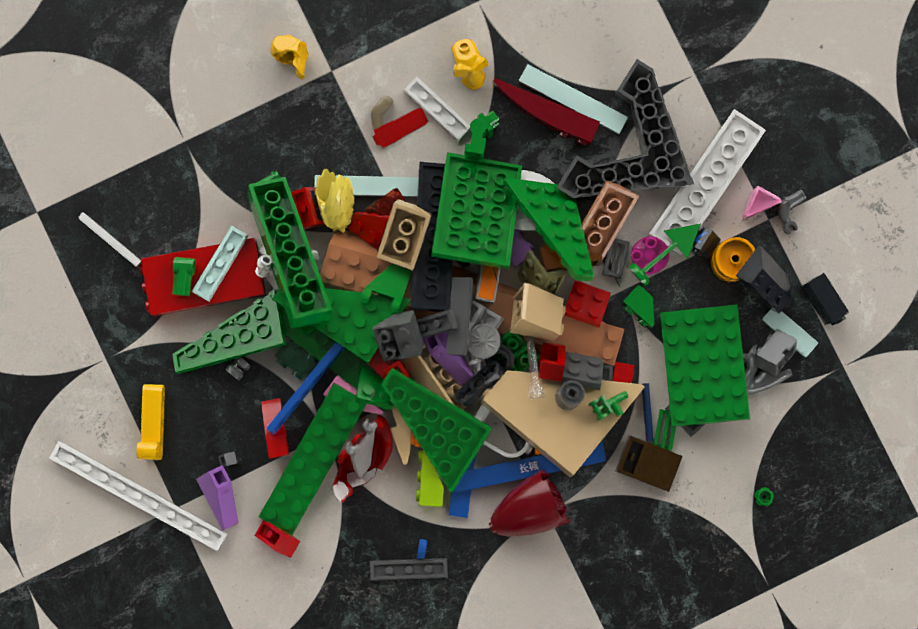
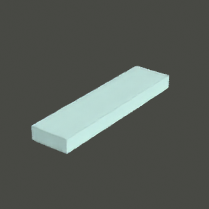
M231 225L192 290L193 293L210 302L249 235Z

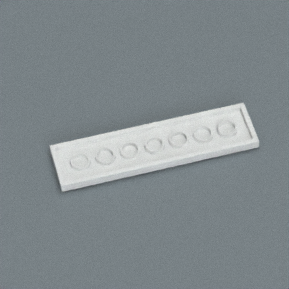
M734 109L690 173L694 185L681 186L649 235L661 239L669 247L673 242L663 230L700 223L702 225L766 130ZM678 247L672 250L681 256L682 252Z

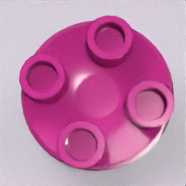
M648 236L641 238L632 248V263L637 264L642 270L668 247L664 241L657 237ZM669 253L650 268L646 274L652 275L661 271L669 261Z

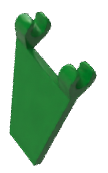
M392 263L364 288L360 302L368 304L371 292L394 299L390 312L393 314L398 313L412 270Z

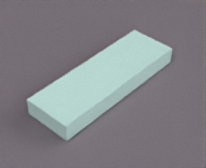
M770 309L762 319L773 331L778 329L796 338V350L805 358L818 344L814 338L782 311L778 314Z

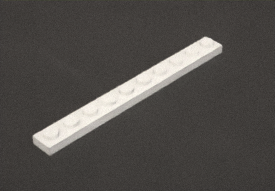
M58 441L49 459L216 551H219L228 534L61 441Z

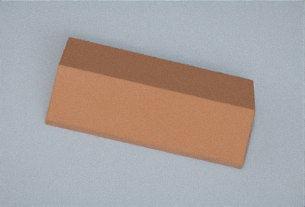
M609 181L605 182L582 223L588 252L602 255V260L604 259L638 200L639 196L619 184Z

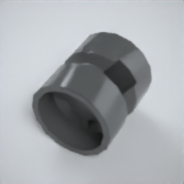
M567 381L557 390L555 395L556 403L564 410L575 409L583 401L585 390L579 382Z

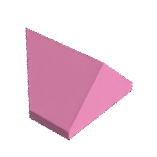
M757 186L750 194L742 217L745 220L780 204L782 201L776 195Z

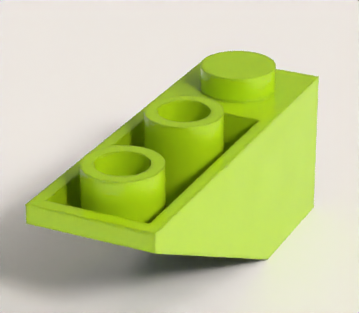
M419 451L418 462H422V470H418L417 482H421L420 489L416 490V501H419L421 506L443 507L444 486L425 451Z

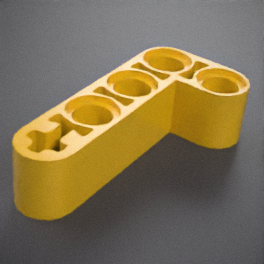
M143 385L141 442L137 444L138 460L162 459L164 385Z

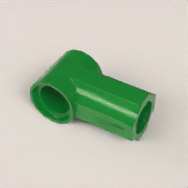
M174 258L173 295L190 296L191 281L196 266L195 259Z

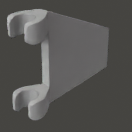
M368 419L362 425L367 435L361 443L354 447L349 442L345 447L351 456L355 474L359 480L371 466L374 434L377 428V423L373 422L371 424Z

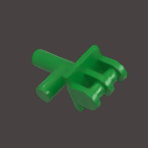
M623 391L608 400L602 395L588 405L592 406L593 414L596 413L598 421L607 417L613 411L619 417L624 413L618 403L627 399L629 395L626 391Z

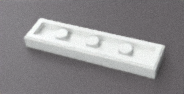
M417 76L404 89V92L458 142L470 131V125Z
M82 212L79 219L134 266L139 268V265L142 263L137 256Z

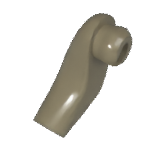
M390 96L381 97L372 109L373 130L383 125L384 114L393 106L394 102Z

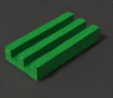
M659 409L653 444L672 451L676 427H672L669 445L666 446L671 415L666 410ZM663 414H667L661 444H658Z

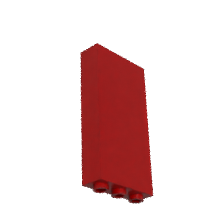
M249 238L245 241L210 302L193 293L192 290L220 244L141 258L142 264L139 265L140 274L144 275L145 280L142 283L144 294H147L148 301L145 302L147 312L155 317L267 296L264 279L257 276L255 272L258 267V259L260 258L257 240ZM175 257L192 258L196 261L195 273L191 281L190 296L172 294L175 275L173 274V263Z

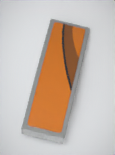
M480 265L474 300L491 304L495 303L501 268Z

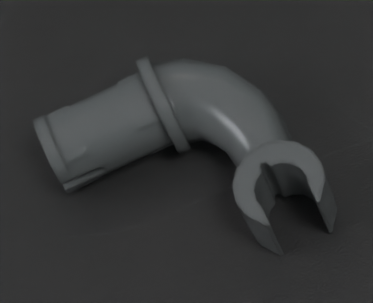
M802 190L788 197L784 196L779 204L778 216L783 224V232L785 234H791L788 230L789 225L793 227L794 231L798 229L797 224L790 220L789 211L793 209L792 207L806 199Z

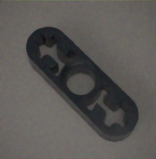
M496 361L488 362L457 391L456 401L463 407L471 406L481 397L486 389H489L502 377L504 373L503 367ZM480 380H483V384L479 388H476V384Z

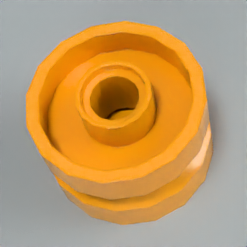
M732 237L718 244L710 257V264L714 274L726 282L739 281L736 274L753 254L755 248L748 240L740 237Z

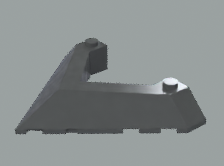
M636 59L614 94L630 105L642 155L592 165L581 157L576 156L562 177L557 189L571 198L599 195L606 181L619 184L631 192L694 185L653 68Z

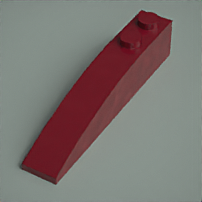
M494 78L493 86L522 112L540 124L558 132V136L568 139L570 137L582 146H586V144L591 145L600 121Z

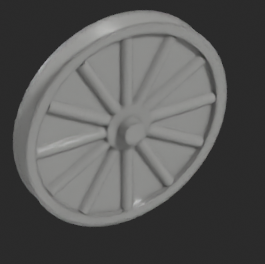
M479 324L470 330L467 348L473 356L486 359L497 352L500 346V335L495 327L489 324Z

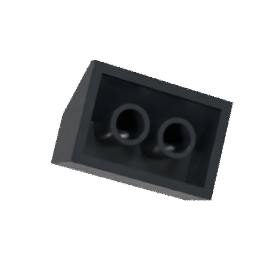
M759 245L736 274V277L763 306L780 314L791 299L790 277Z

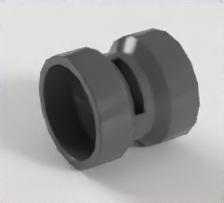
M242 357L233 359L232 364H228L225 368L227 372L239 381L242 379L243 373L252 367Z

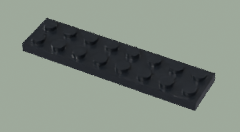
M419 162L417 206L431 214V218L413 270L412 310L436 312L450 310L453 260L431 256L445 164Z

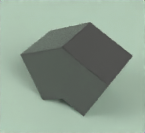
M235 451L218 456L220 465H223V467L239 463Z

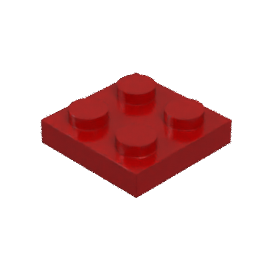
M575 280L565 307L564 316L599 328L611 292Z

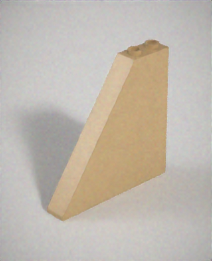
M507 370L492 389L489 388L481 395L484 398L481 404L567 476L572 477L622 416L617 417L613 411L610 415L598 421L596 413L593 414L592 406L588 404L602 395L608 400L626 391L629 397L618 403L624 413L644 389V386L642 384L602 380L600 390L583 387L585 390L583 401L575 409L564 410L557 405L555 400L556 392L564 384L563 382L538 378V373Z

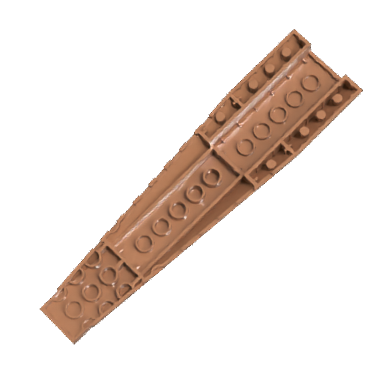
M336 230L329 242L320 277L324 288L363 293L364 288L392 263L377 258L379 248H374L354 233L346 230L343 233ZM452 265V279L453 277L473 278L472 299L474 300L478 274ZM413 270L403 298H408L410 300L412 292ZM498 282L495 303L475 301L504 318L497 329L501 337L511 329L513 299L519 290ZM411 303L404 311H414L416 320L440 313L436 311L412 310ZM564 316L561 323L564 324L563 333L555 341L522 335L535 351L541 352L543 342L565 345V355L566 352L597 357L604 359V364L614 366L624 329L606 324L604 321L601 322L598 328Z

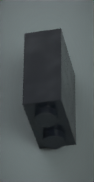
M825 273L800 286L824 325L831 324L833 326L846 319L845 315L849 311Z

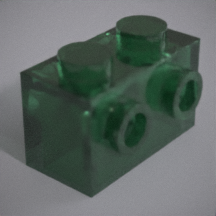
M286 340V345L282 346L275 354V357L278 358L276 362L285 369L288 366L294 370L292 374L299 380L302 378L306 379L318 365L315 362L317 358L309 352L305 355L300 351L302 348L294 341L290 343Z

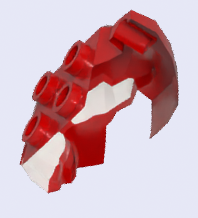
M380 414L373 421L377 423V428L374 434L371 466L360 480L357 479L351 456L346 449L338 457L340 459L338 461L340 466L332 487L340 503L352 495L354 487L368 483L375 476L377 469L383 470L390 458L393 444L392 433L387 419ZM357 434L351 441L353 446L359 445L367 434Z

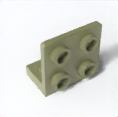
M532 251L527 252L518 272L519 280L523 284L528 283L554 295H557L567 275L563 268L550 270L547 273Z

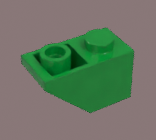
M638 284L622 302L624 305L623 309L629 315L634 314L639 318L637 322L644 328H652L654 325L653 297Z

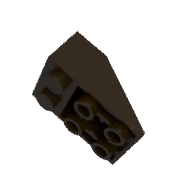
M628 435L615 472L669 492L683 456Z

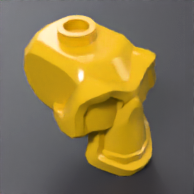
M289 34L275 37L270 49L272 57L282 64H290L295 67L296 77L303 80L305 78V65L309 56L306 42Z
M459 40L451 47L455 61L453 68L454 77H462L461 82L470 90H477L484 84L486 74L483 69L489 63L486 58L480 55L473 40Z

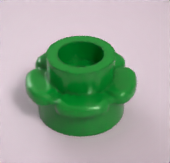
M766 487L757 490L755 493L756 503L760 506L771 505L774 499L773 492L769 491Z

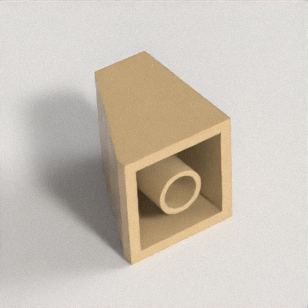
M524 283L513 299L510 333L555 341L562 335L564 330V324H561L565 314L564 299Z

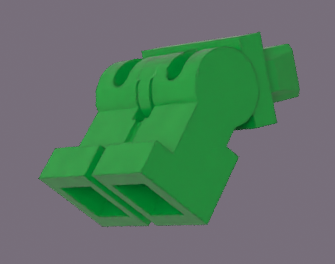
M491 111L486 116L481 113L477 116V119L471 122V144L465 145L464 155L484 158L485 137L490 138L493 136V129L499 126V118L494 111Z

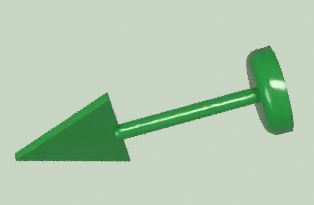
M701 223L663 230L672 240L673 244L642 270L635 263L628 267L646 287L650 280L645 273L675 247H678L688 259Z

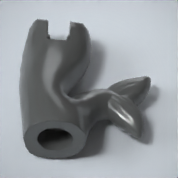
M757 344L750 348L748 354L743 353L744 364L747 365L745 369L747 395L767 390L793 375L791 369L778 373L776 377L764 370L758 376H755L758 369L755 353L758 350Z

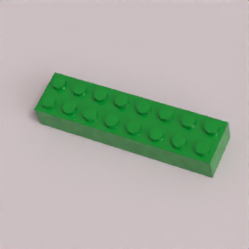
M286 177L249 184L247 198L266 254L271 258V268L292 329L330 320L332 308Z

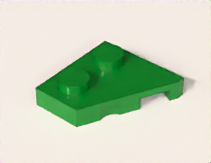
M361 366L355 401L367 402V404L390 410L394 408L393 402L381 385L384 380L365 366Z

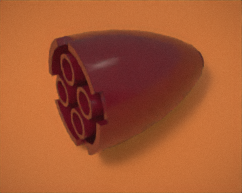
M545 469L521 482L500 502L490 517L491 522L489 526L493 533L501 536H528L556 529L571 521L569 516H565V513L568 511L556 485L547 479L550 475Z

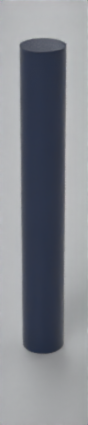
M643 383L642 399L646 441H654L649 383Z

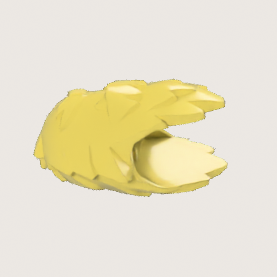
M324 169L322 175L317 179L315 191L320 214L327 227L332 228L334 232L339 230L344 233L347 225L351 223L355 197L353 186L348 177L345 176L344 178L342 175H338L336 178L334 172L330 173L328 169Z

